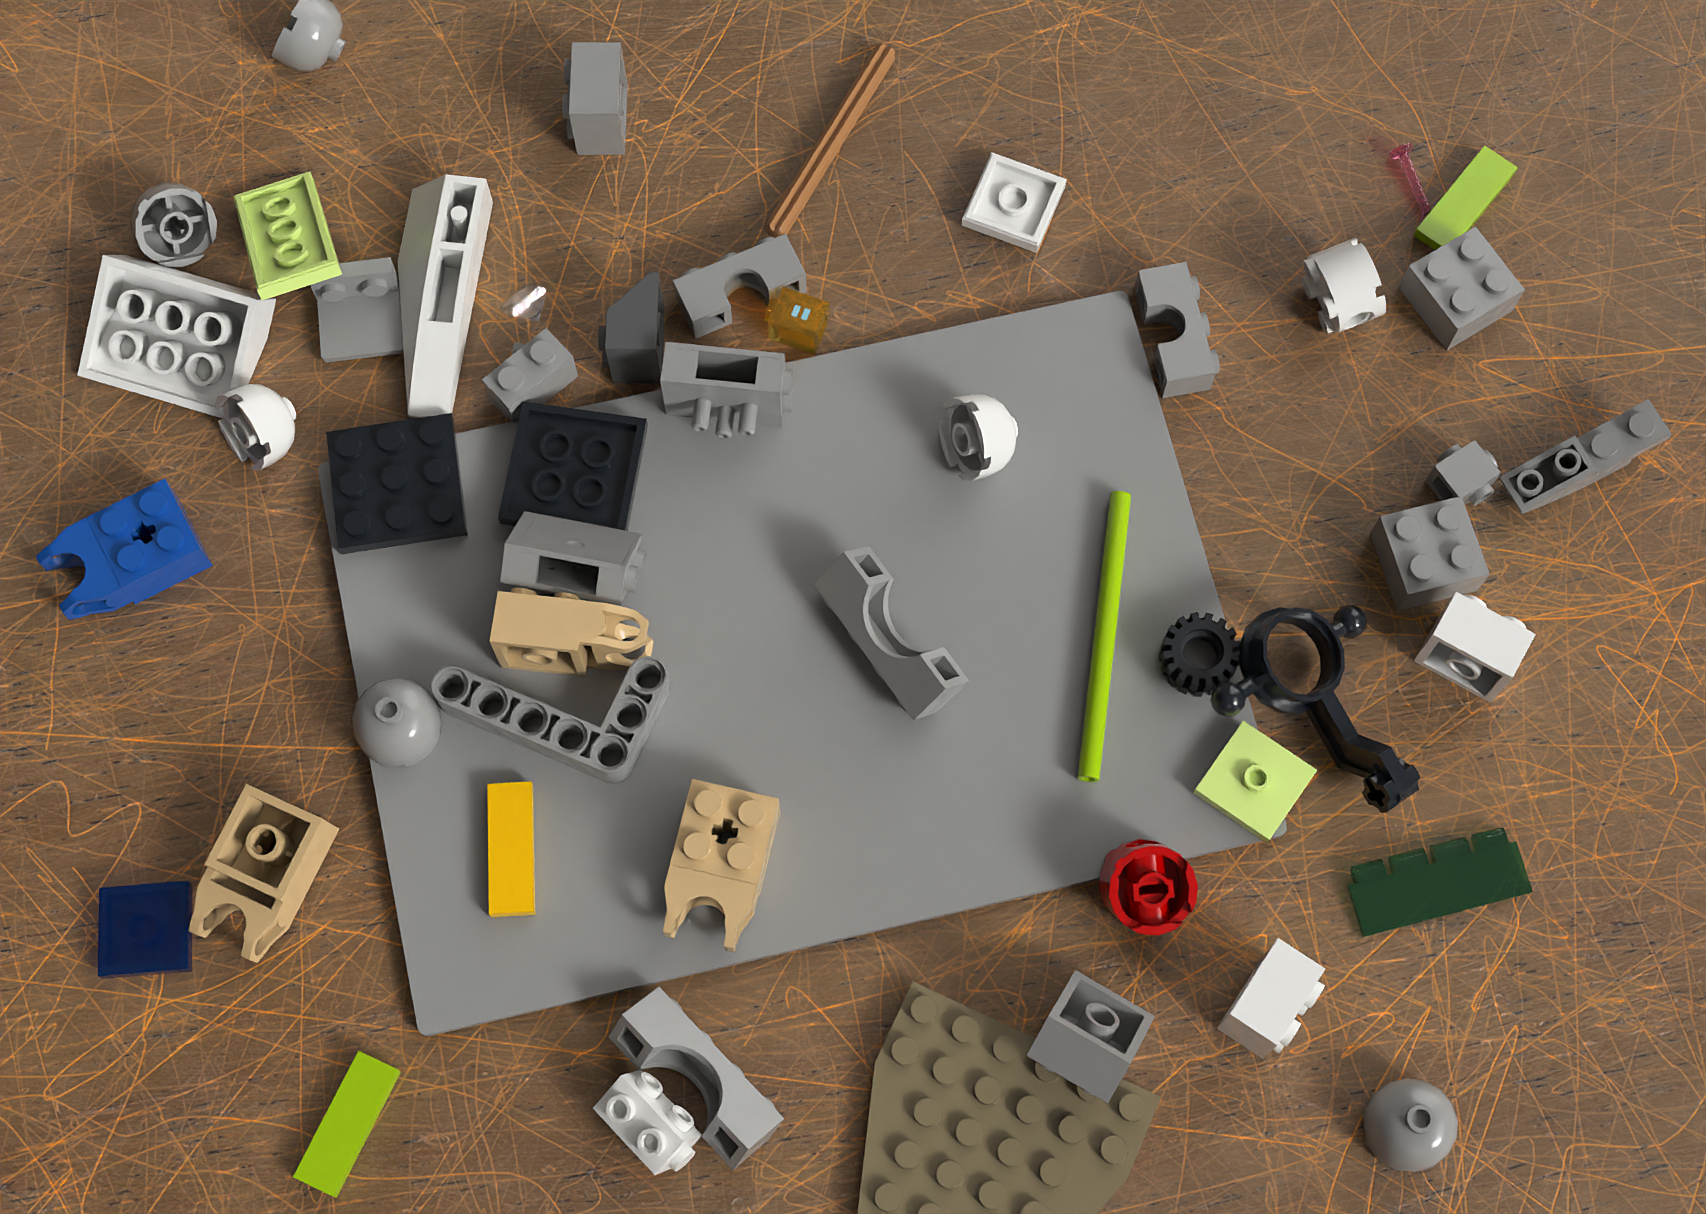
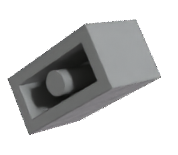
M545 328L485 376L482 382L489 401L509 422L519 420L523 401L545 404L578 377L573 355Z

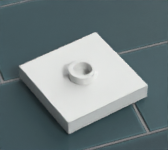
M991 152L962 218V226L1037 253L1065 189L1067 179Z

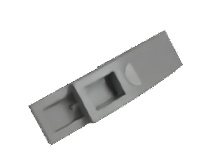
M1647 399L1578 438L1573 436L1500 476L1499 479L1520 513L1523 514L1563 498L1627 466L1636 456L1669 439L1672 433L1650 400Z

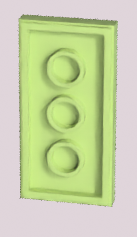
M311 172L299 174L233 196L255 285L261 301L342 275Z

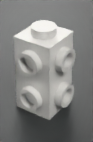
M637 1070L621 1075L593 1109L654 1175L669 1169H673L676 1172L684 1167L694 1156L695 1151L692 1149V1146L702 1134L694 1126L692 1116L682 1107L674 1105L662 1093L663 1087L654 1076L642 1070Z

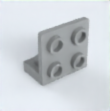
M391 257L339 263L342 275L310 285L317 299L321 358L324 362L369 358L404 352L399 278Z

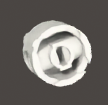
M1352 238L1308 256L1307 260L1303 261L1306 275L1301 277L1302 284L1308 298L1313 299L1317 297L1322 310L1318 311V318L1326 334L1334 331L1336 333L1342 332L1386 313L1385 295L1376 298L1375 293L1376 287L1382 285L1379 275L1365 246L1362 243L1357 244V238Z

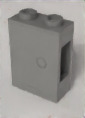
M674 342L665 343L660 383L666 415L692 417L691 427L695 431H706L709 426V419L717 420L715 434L721 439H728L732 436L734 421L739 422L738 432L741 435L752 436L755 433L756 424L782 426L784 411L791 412L793 406V370L786 369L785 353Z
M524 511L505 541L500 583L540 590V596L554 597L555 593L565 592L579 596L580 600L583 598L586 601L621 606L627 592L635 591L638 575L642 576L647 551L640 549L642 537L640 533Z

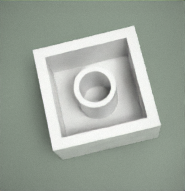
M1456 592L1436 619L1414 662L1491 703L1513 678L1536 634L1527 630L1525 624L1511 616H1501L1488 609L1481 599Z
M1277 938L1258 962L1217 1029L1262 1059L1272 1050L1279 1054L1284 1046H1288L1301 1025L1300 1022L1295 1020L1296 1015L1300 1014L1303 1016L1306 1010L1313 1006L1324 989L1325 985L1318 980L1325 968Z

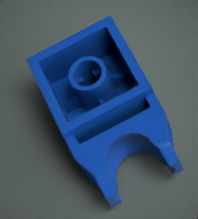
M166 479L160 480L66 527L51 544L36 555L39 564L43 566L45 571L69 569L75 566L85 567V576L80 585L73 589L69 596L59 604L63 614L69 620L90 614L113 612L131 602H134L136 605L213 566L179 497Z

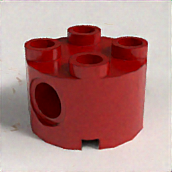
M1136 839L1121 844L1117 849L1111 850L1106 855L1100 872L1099 890L1104 905L1123 925L1139 934L1158 936L1177 929L1183 924L1182 920L1187 917L1188 913L1193 911L1197 902L1198 883L1193 868L1181 854L1156 840Z

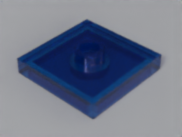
M190 881L99 888L98 977L108 979L192 972V932L189 931L192 917L193 884Z

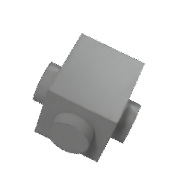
M1474 440L1463 448L1456 444L1442 453L1438 458L1439 463L1434 465L1425 482L1440 501L1462 496L1464 505L1471 502L1475 506L1494 492L1492 485L1501 472L1498 470V465L1493 455L1489 451L1482 449Z

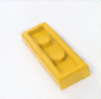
M528 781L487 784L489 916L536 915L533 783Z

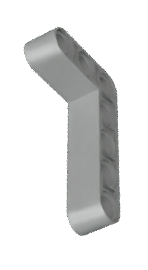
M651 656L637 659L630 666L601 727L459 667L449 666L437 671L431 682V690L441 709L448 715L602 781L619 783L627 779L633 771L669 696L670 682L667 669L662 661ZM648 674H654L661 678L657 686L646 689L638 685L640 679ZM454 684L464 686L460 696L452 699L444 697V693L449 686ZM497 700L504 703L502 710L496 715L489 716L483 714V709L489 702ZM635 712L642 716L639 724L634 727L628 728L619 724L621 718L627 713ZM538 717L544 720L543 725L535 732L528 733L522 730L523 724L530 718ZM578 734L583 737L582 743L575 749L568 750L561 747L562 741L568 735ZM609 751H618L623 754L621 762L612 767L601 764L602 757Z

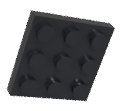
M523 401L498 515L500 524L516 526L524 511L628 531L647 434V419Z
M452 413L326 432L337 542L341 554L468 535L455 422Z

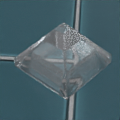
M527 283L502 303L499 309L502 313L539 321L547 291L544 286Z

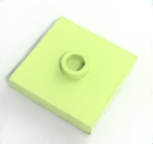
M1242 721L1193 793L1268 843L1317 769L1245 721Z

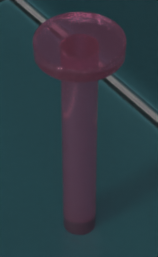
M1412 143L1403 144L1393 149L1389 154L1392 159H1400L1421 212L1425 216L1432 209L1408 154L1414 147Z

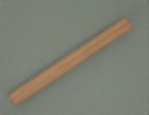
M880 43L872 51L768 219L766 232L776 238L783 234L787 235L894 62L895 50L892 47Z

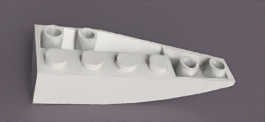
M445 174L412 189L398 257L409 419L447 414L453 411L493 205L487 180L483 178Z

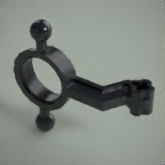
M1354 605L1340 607L1334 614L1331 624L1326 618L1313 610L1296 607L1291 609L1278 607L1258 614L1245 627L1239 644V667L1244 679L1237 684L1224 682L1216 686L1211 693L1210 699L1213 709L1219 715L1225 717L1235 716L1244 708L1246 698L1254 694L1260 703L1277 713L1296 715L1306 712L1337 768L1365 778L1363 780L1364 791H1362L1364 799L1369 805L1375 806L1381 813L1388 812L1420 790L1418 786L1420 775L1414 765L1407 764L1402 757L1397 758L1391 746L1359 735L1334 692L1340 684L1345 670L1344 648L1340 638L1358 637L1366 629L1367 618L1361 608ZM1278 623L1295 625L1305 631L1315 643L1320 656V675L1316 686L1307 695L1293 693L1286 689L1272 672L1267 658V640L1271 630Z

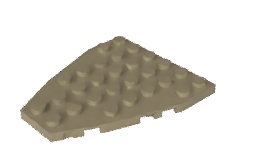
M912 981L874 1064L858 1214H1097L1126 1182L1162 1097L1122 1079L1109 1102L1106 1103L1096 1096L1087 1094L1076 1084L1055 1072L1045 1069L1040 1063L1028 1057L1027 1054L1036 1038Z

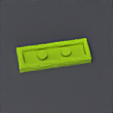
M1484 146L1418 226L1413 236L1433 250H1436L1469 231L1514 176L1518 167L1487 146Z
M358 1051L293 1178L337 1198L401 1071Z

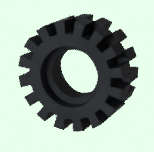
M1195 612L1190 614L1189 619H1185L1184 616L1177 619L1174 626L1171 625L1167 630L1159 653V662H1162L1160 669L1163 676L1169 675L1168 683L1172 687L1176 683L1181 686L1179 692L1187 694L1188 690L1194 691V697H1201L1203 692L1207 691L1210 696L1216 686L1229 682L1232 679L1239 665L1240 640L1235 641L1236 631L1233 627L1227 630L1225 628L1227 621L1223 618L1216 622L1212 620L1213 614L1206 612L1204 618H1199V613ZM1194 640L1205 641L1214 648L1216 662L1206 669L1194 668L1184 658V647Z

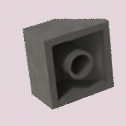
M659 272L648 273L608 308L606 326H599L598 347L599 351H602L603 368H610L613 383H660L663 364L665 307Z

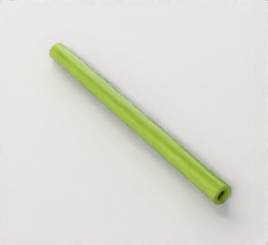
M1113 491L1110 493L1077 777L1084 782H1099L1131 504V494L1125 491Z

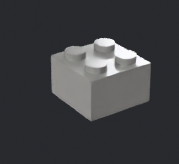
M572 42L571 58L564 59L565 83H568V94H563L562 96L563 119H567L568 139H574L577 155H625L628 83L621 42Z
M1477 227L1470 229L1409 265L1399 286L1401 292L1446 350L1511 313L1525 291Z
M1462 496L1380 516L1370 533L1397 611L1451 598L1456 592L1463 595L1478 591L1490 574Z
M1075 970L1027 1056L1040 1063L1045 1069L1055 1072L1076 1084L1087 1094L1096 1096L1108 1103L1135 1057L1155 1016Z

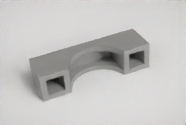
M866 546L845 551L814 583L823 596L825 604L835 612L848 630L850 638L859 645L873 664L874 671L884 679L898 698L901 708L909 713L913 720L939 712L969 680L944 647L929 651L920 650L909 645L899 636L892 624L888 609V596L894 579L872 549Z
M660 987L623 1013L609 1035L610 1040L639 1070L651 1067L669 1068L685 1075L698 1087L706 1102L708 1114L707 1124L701 1137L732 1170L767 1142L784 1120L774 1104L767 1097L760 1094L745 1078L742 1070L724 1056L714 1045L710 1036L700 1030L683 1012L678 1002L669 998Z

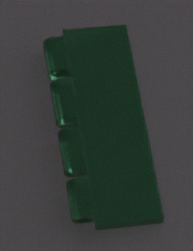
M1499 827L1472 834L1471 840L1475 851L1472 853L1466 837L1430 845V854L1433 860L1431 864H1429L1425 849L1419 848L1388 856V864L1391 870L1389 875L1382 859L1351 866L1350 872L1354 884L1348 885L1347 889L1362 937L1532 893L1533 890L1517 842L1509 843L1504 828Z

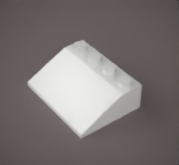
M103 255L77 375L216 417L225 418L223 406L218 409L215 408L216 399L219 395L231 389L249 384L268 338L276 298L261 301L258 293L127 255Z

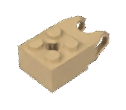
M512 588L510 592H497L489 642L501 668L587 677L588 668L608 671L629 670L630 666L637 659H626L621 653L632 652L645 645V651L641 657H652L654 645L653 639L647 635L649 621L636 610L608 603L580 600L579 596L565 592L555 593L554 597L540 596L535 591L526 588ZM623 620H633L639 624L640 629L635 626L621 624L620 622ZM625 638H635L631 641H623Z
M692 779L664 884L667 905L663 928L665 937L675 939L678 927L684 922L686 915L693 908L701 905H711L724 914L726 935L723 946L726 951L735 953L739 936L754 916L758 897L760 896L781 812L779 798ZM723 831H732L733 836L737 837L728 838L726 844H720L718 834L723 833Z
M246 784L204 864L208 867L197 886L195 907L189 931L206 938L216 926L223 922L226 916L234 911L242 910L246 918V928L241 956L258 963L270 946L289 929L339 828L316 815ZM273 842H276L274 849L269 851Z

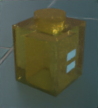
M783 286L778 300L772 298L766 309L764 322L768 323L769 339L815 355L830 321V302Z

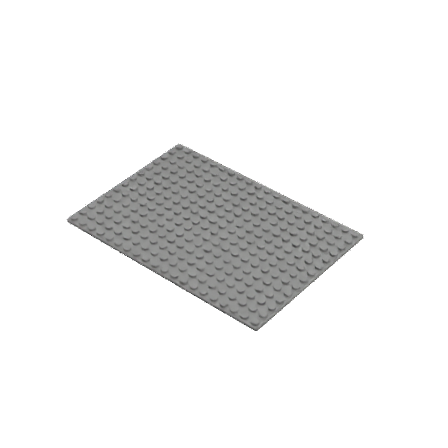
M1110 292L786 362V369L793 370L792 387H794L792 411H784L782 426L756 424L755 433L752 436L741 435L738 432L739 422L734 421L732 436L728 439H721L715 434L717 420L709 419V426L706 431H695L691 427L692 417L666 415L662 389L574 408L646 418L648 422L628 527L629 532L642 534L640 549L647 551L646 562L642 576L638 575L635 591L627 592L621 607L636 610L649 621L647 635L654 641L652 657L659 659L665 665L670 682V692L633 771L627 779L619 783L602 781L448 715L441 709L431 690V682L437 671L449 666L459 667L601 727L628 670L608 671L588 668L587 677L501 668L489 642L497 592H510L512 588H526L500 583L505 541L515 526L500 524L498 515L519 420L456 434L468 535L341 554L337 542L329 461L319 465V480L358 698L366 689L378 681L391 678L411 680L430 693L440 709L442 718L439 742L430 755L417 764L407 767L404 765H389L390 767L379 765L369 758L418 1031L422 1035L433 1036L1100 880V872L1106 855L1111 850L1117 849L1121 844L1136 839L1156 840L1181 854L1184 859L1263 841L1193 793L1242 721L1258 730L1249 698H1246L1244 708L1237 715L1225 717L1219 715L1213 709L1210 701L1211 695L1209 696L1207 691L1203 692L1201 697H1194V691L1188 690L1187 694L1179 692L1181 686L1176 683L1172 687L1168 683L1169 675L1163 676L1160 669L1162 662H1159V653L1167 630L1171 625L1174 626L1177 619L1182 616L1185 619H1189L1190 614L1195 612L1199 613V618H1204L1206 612L1213 614L1212 620L1216 622L1220 618L1224 620L1225 618L1129 298L1125 292ZM971 394L987 395L1002 403L1015 419L1018 427L1015 450L1011 460L998 472L973 481L963 480L958 475L965 473L961 471L958 463L956 466L950 467L941 446L939 421L946 419L949 409L942 410L944 403L954 397ZM1113 491H1125L1131 494V504L1099 782H1084L1077 777L1110 493ZM866 546L872 549L894 579L889 591L888 609L892 624L899 636L906 643L920 650L929 651L944 647L969 680L939 712L913 720L909 713L901 708L898 698L884 679L874 671L873 664L859 645L850 638L848 630L835 612L825 604L823 596L814 583L843 552ZM526 588L535 591L539 595L540 590ZM623 620L620 622L621 624L635 626L640 629L639 624L633 620ZM625 638L623 641H631L635 638ZM1194 640L1184 647V658L1194 668L1206 669L1216 662L1214 648L1205 641ZM645 645L632 652L621 653V655L626 659H637L644 653ZM1239 665L1229 681L1234 684L1243 680ZM648 674L640 679L638 685L646 689L657 686L661 678L654 674ZM461 684L449 686L444 693V697L452 699L460 696L464 686ZM497 700L489 702L484 707L483 714L489 716L496 715L502 710L504 703ZM635 712L627 713L621 718L619 724L623 727H634L639 724L642 716ZM538 717L530 718L525 721L522 730L528 733L535 732L540 729L544 720ZM578 734L568 735L562 741L561 747L568 750L575 749L580 746L583 737ZM609 751L602 757L601 764L608 767L616 766L623 759V754L618 751ZM692 779L779 798L781 812L755 913L740 934L735 953L725 950L723 946L726 935L725 916L719 909L711 905H701L693 908L686 915L684 922L678 927L675 939L665 937L663 934L667 913L664 884ZM532 781L534 788L536 915L490 917L488 898L487 784ZM1285 818L1271 839L1279 838L1285 834L1287 830ZM723 831V833L718 834L720 844H726L728 838L737 837L733 836L732 831Z

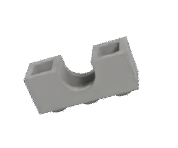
M786 234L776 238H764L750 249L738 254L735 252L725 254L716 263L702 269H689L682 273L678 279L673 280L676 301L695 339L733 323L728 297L736 289L742 287L757 289L763 294L769 307L807 292L806 273Z
M1187 262L1138 270L1134 291L1143 325L1162 322L1171 325L1179 334V338L1174 341L1157 344L1153 358V365L1162 398L1210 390L1215 374H1218L1220 371V364L1216 350H1210L1207 337L1210 335L1207 314L1205 312L1200 313L1197 300L1200 299V288L1197 277L1190 276Z

